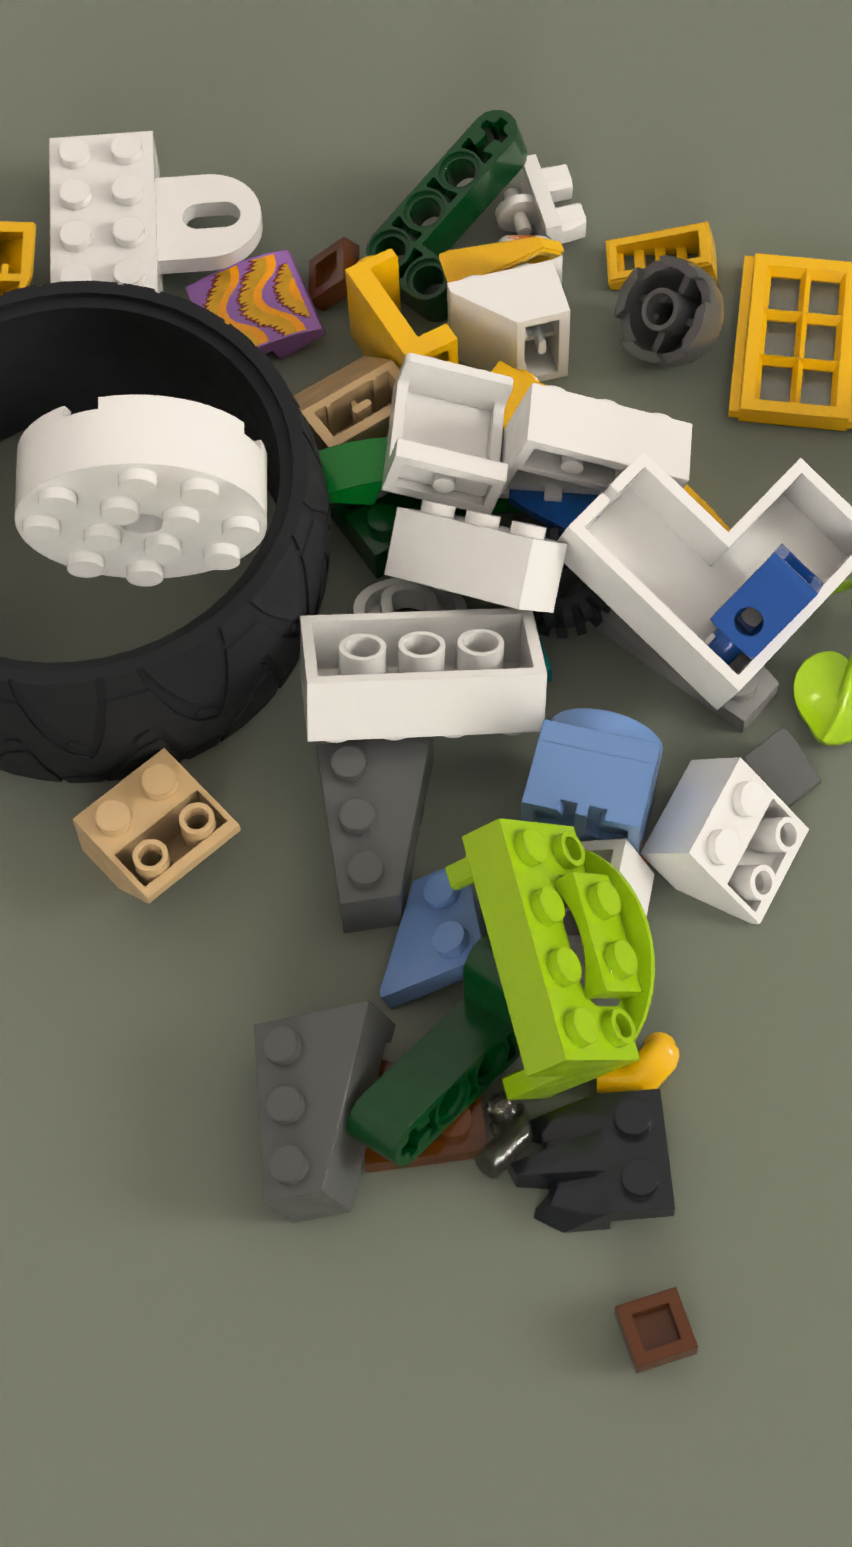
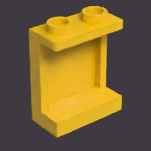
M387 249L375 256L364 257L355 265L345 269L350 334L365 356L391 359L399 369H401L407 353L434 357L458 364V339L447 323L417 337L401 314L398 256L393 249Z

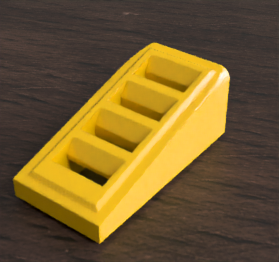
M708 221L605 241L610 290H620L630 273L634 270L625 271L624 256H634L635 269L637 267L644 269L647 267L646 255H655V261L660 260L659 256L677 255V258L693 262L701 267L719 285L716 247ZM689 254H698V257L689 259Z
M530 237L447 250L439 254V260L447 282L450 283L471 275H485L512 269L525 263L535 264L553 260L561 256L564 249L559 241L542 237Z

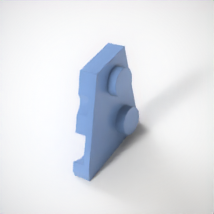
M445 868L413 881L380 987L381 999L391 1009L463 980L464 964L468 954L476 942L488 934L474 883L461 890L452 889Z

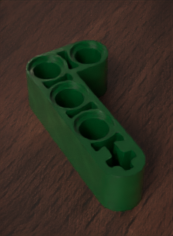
M491 110L479 116L378 228L367 243V256H375L387 249H393L397 256L404 255L402 260L398 262L400 300L421 317L431 322H441L448 319V282L439 260V254L451 249L526 163L528 152L516 120L508 112ZM473 178L469 184L456 187L462 180ZM438 217L433 224L422 226L427 219ZM442 284L435 293L424 294L430 286Z
M488 934L476 942L467 956L463 970L464 998L362 1094L348 1117L346 1130L349 1136L397 1166L404 1167L413 1162L520 1056Z

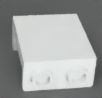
M407 353L393 386L382 490L417 499L449 504L460 509L491 514L507 481L508 464L500 462L504 410L513 390V378L483 369L439 360L434 357Z

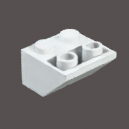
M553 260L535 264L525 263L512 269L485 275H471L462 280L447 283L448 326L458 339L459 361L474 368L490 372L499 361H502L517 370L523 369L530 372L539 382L568 376L570 308Z
M741 757L691 760L640 854L676 890L750 924H760L809 828Z

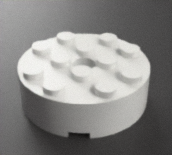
M157 395L98 397V409L72 415L68 408L62 406L38 418L20 437L17 447L15 525L20 536L29 546L45 557L67 566V571L77 577L92 578L99 575L126 578L133 585L148 587L160 584L163 578L189 576L212 570L233 569L240 564L241 558L248 555L261 543L267 530V452L262 440L253 441L245 435L244 422L212 406L181 398Z

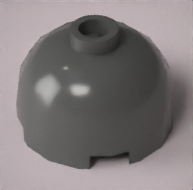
M668 255L659 256L660 260L652 262L646 268L637 267L634 269L620 289L615 307V317L621 319L622 333L625 341L621 342L623 347L635 358L665 367L690 364L708 352L721 335L725 320L724 299L715 279L695 263Z

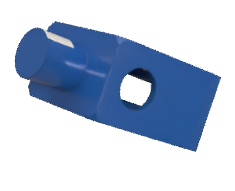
M781 543L713 614L710 620L717 628L708 636L704 643L728 666L742 652L753 660L818 595L824 583ZM747 607L758 610L762 615L763 620L757 626H750L743 620L741 613Z

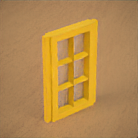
M755 253V256L744 255L728 417L738 418V421L815 429L847 431V428L852 429V262Z

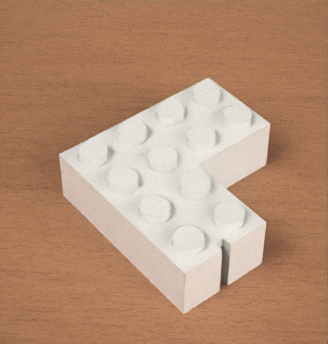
M643 451L609 485L605 492H602L566 528L557 541L567 544L564 564L702 697L718 710L749 682L852 572V506L800 458L728 532ZM782 543L824 584L818 595L753 660L742 652L728 666L704 643L708 636L717 628L710 618ZM747 607L741 613L743 620L750 626H757L763 620L760 612L751 607Z

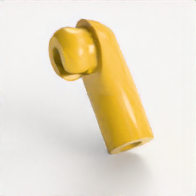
M654 1032L648 1035L644 1040L643 1047L638 1051L640 1060L597 1077L596 1093L658 1089L676 1069L679 1060V1049L672 1036L664 1032Z

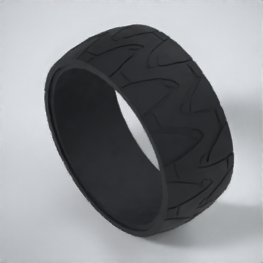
M93 280L54 282L43 284L42 287L33 285L4 292L0 296V441L26 430L38 418L62 406L68 408L71 411V415L98 409V397L112 395H157L195 401L212 406L244 422L245 435L253 441L262 440L267 452V491L276 503L269 530L258 553L243 575L208 610L180 629L136 649L97 659L45 663L0 657V770L42 781L62 782V780H66L68 783L102 782L104 779H107V781L124 779L163 748L179 763L185 758H188V760L216 746L219 740L224 741L241 729L275 696L277 688L281 689L300 659V616L319 614L326 591L327 574L330 564L331 511L326 478L312 430L300 411L298 402L269 358L232 324L229 323L227 325L223 318L179 296L162 291L157 293L153 288L127 283L118 285L117 282Z

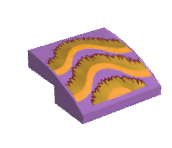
M288 250L271 252L238 262L185 287L192 303L202 306L223 318L227 325L229 323L246 335L265 355L273 351L282 360L326 334L295 260Z

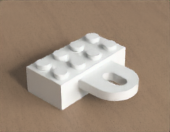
M153 131L49 138L50 283L62 281L117 282L118 285L127 283L153 288L157 293H160L161 291L164 292L163 274L225 269L247 258L260 242L263 223L260 203L254 192L241 181L225 175L204 174L160 178ZM230 215L238 219L235 224L227 227L194 229L187 226L190 220L198 217Z
M391 578L365 588L354 601L353 614L300 616V676L307 742L326 741L341 743L347 740L362 739L396 741L410 737L444 736L447 738H459L464 735L481 734L514 736L541 731L543 720L545 719L547 670L533 611L515 608L467 609L466 602L460 594L399 578ZM403 608H413L419 610L412 612H395Z

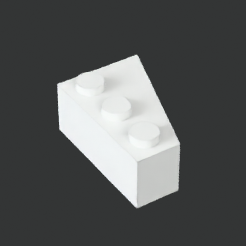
M532 383L503 430L500 462L508 464L507 481L499 498H509L510 489L544 491V501L562 502V493L599 496L643 451L674 481L684 488L689 482L692 424L672 419L662 413H648L621 406L612 400L594 399L567 392L558 386H544Z
M422 500L421 510L397 507L384 575L519 610L554 612L567 544L545 538L546 527L512 521L511 528L499 525L501 519L499 516L470 510L466 511V516L455 515L456 506Z

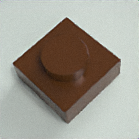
M342 237L309 260L308 292L314 306L322 311L327 310L347 297L345 269L359 261L360 246L346 237Z
M676 1287L615 1306L614 1314L636 1374L697 1354L698 1345Z

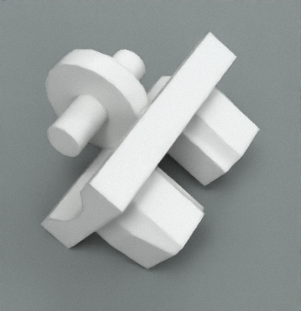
M536 154L528 155L526 163L522 167L526 178L520 184V194L516 188L506 190L504 192L505 200L496 207L495 217L498 226L503 231L517 232V235H531L532 226L535 235L546 236L548 239L561 242V244L584 238L586 236V216L581 203L556 208L554 202L572 199L573 185L567 165L541 168Z

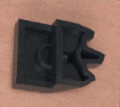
M660 1089L595 1094L523 1123L522 1128L527 1140L541 1144L543 1150L510 1163L507 1171L516 1187L548 1189V1195L535 1209L534 1219L562 1233L610 1229L611 1221L674 1216L675 1202Z

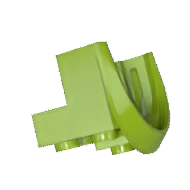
M498 818L462 836L467 857L446 866L447 877L450 887L454 890H461L473 883L475 885L524 1066L523 1069L502 1078L507 1100L549 1099L575 1086L639 1061L640 1057L635 1040L647 1018L652 1000L655 978V955L652 935L644 909L628 881L607 860L583 848L581 841L576 836L574 826ZM561 897L569 907L581 936L585 959L584 988L580 982L582 975L581 964L577 955L570 948L563 923L565 908ZM591 999H619L620 1001L618 1006H596Z

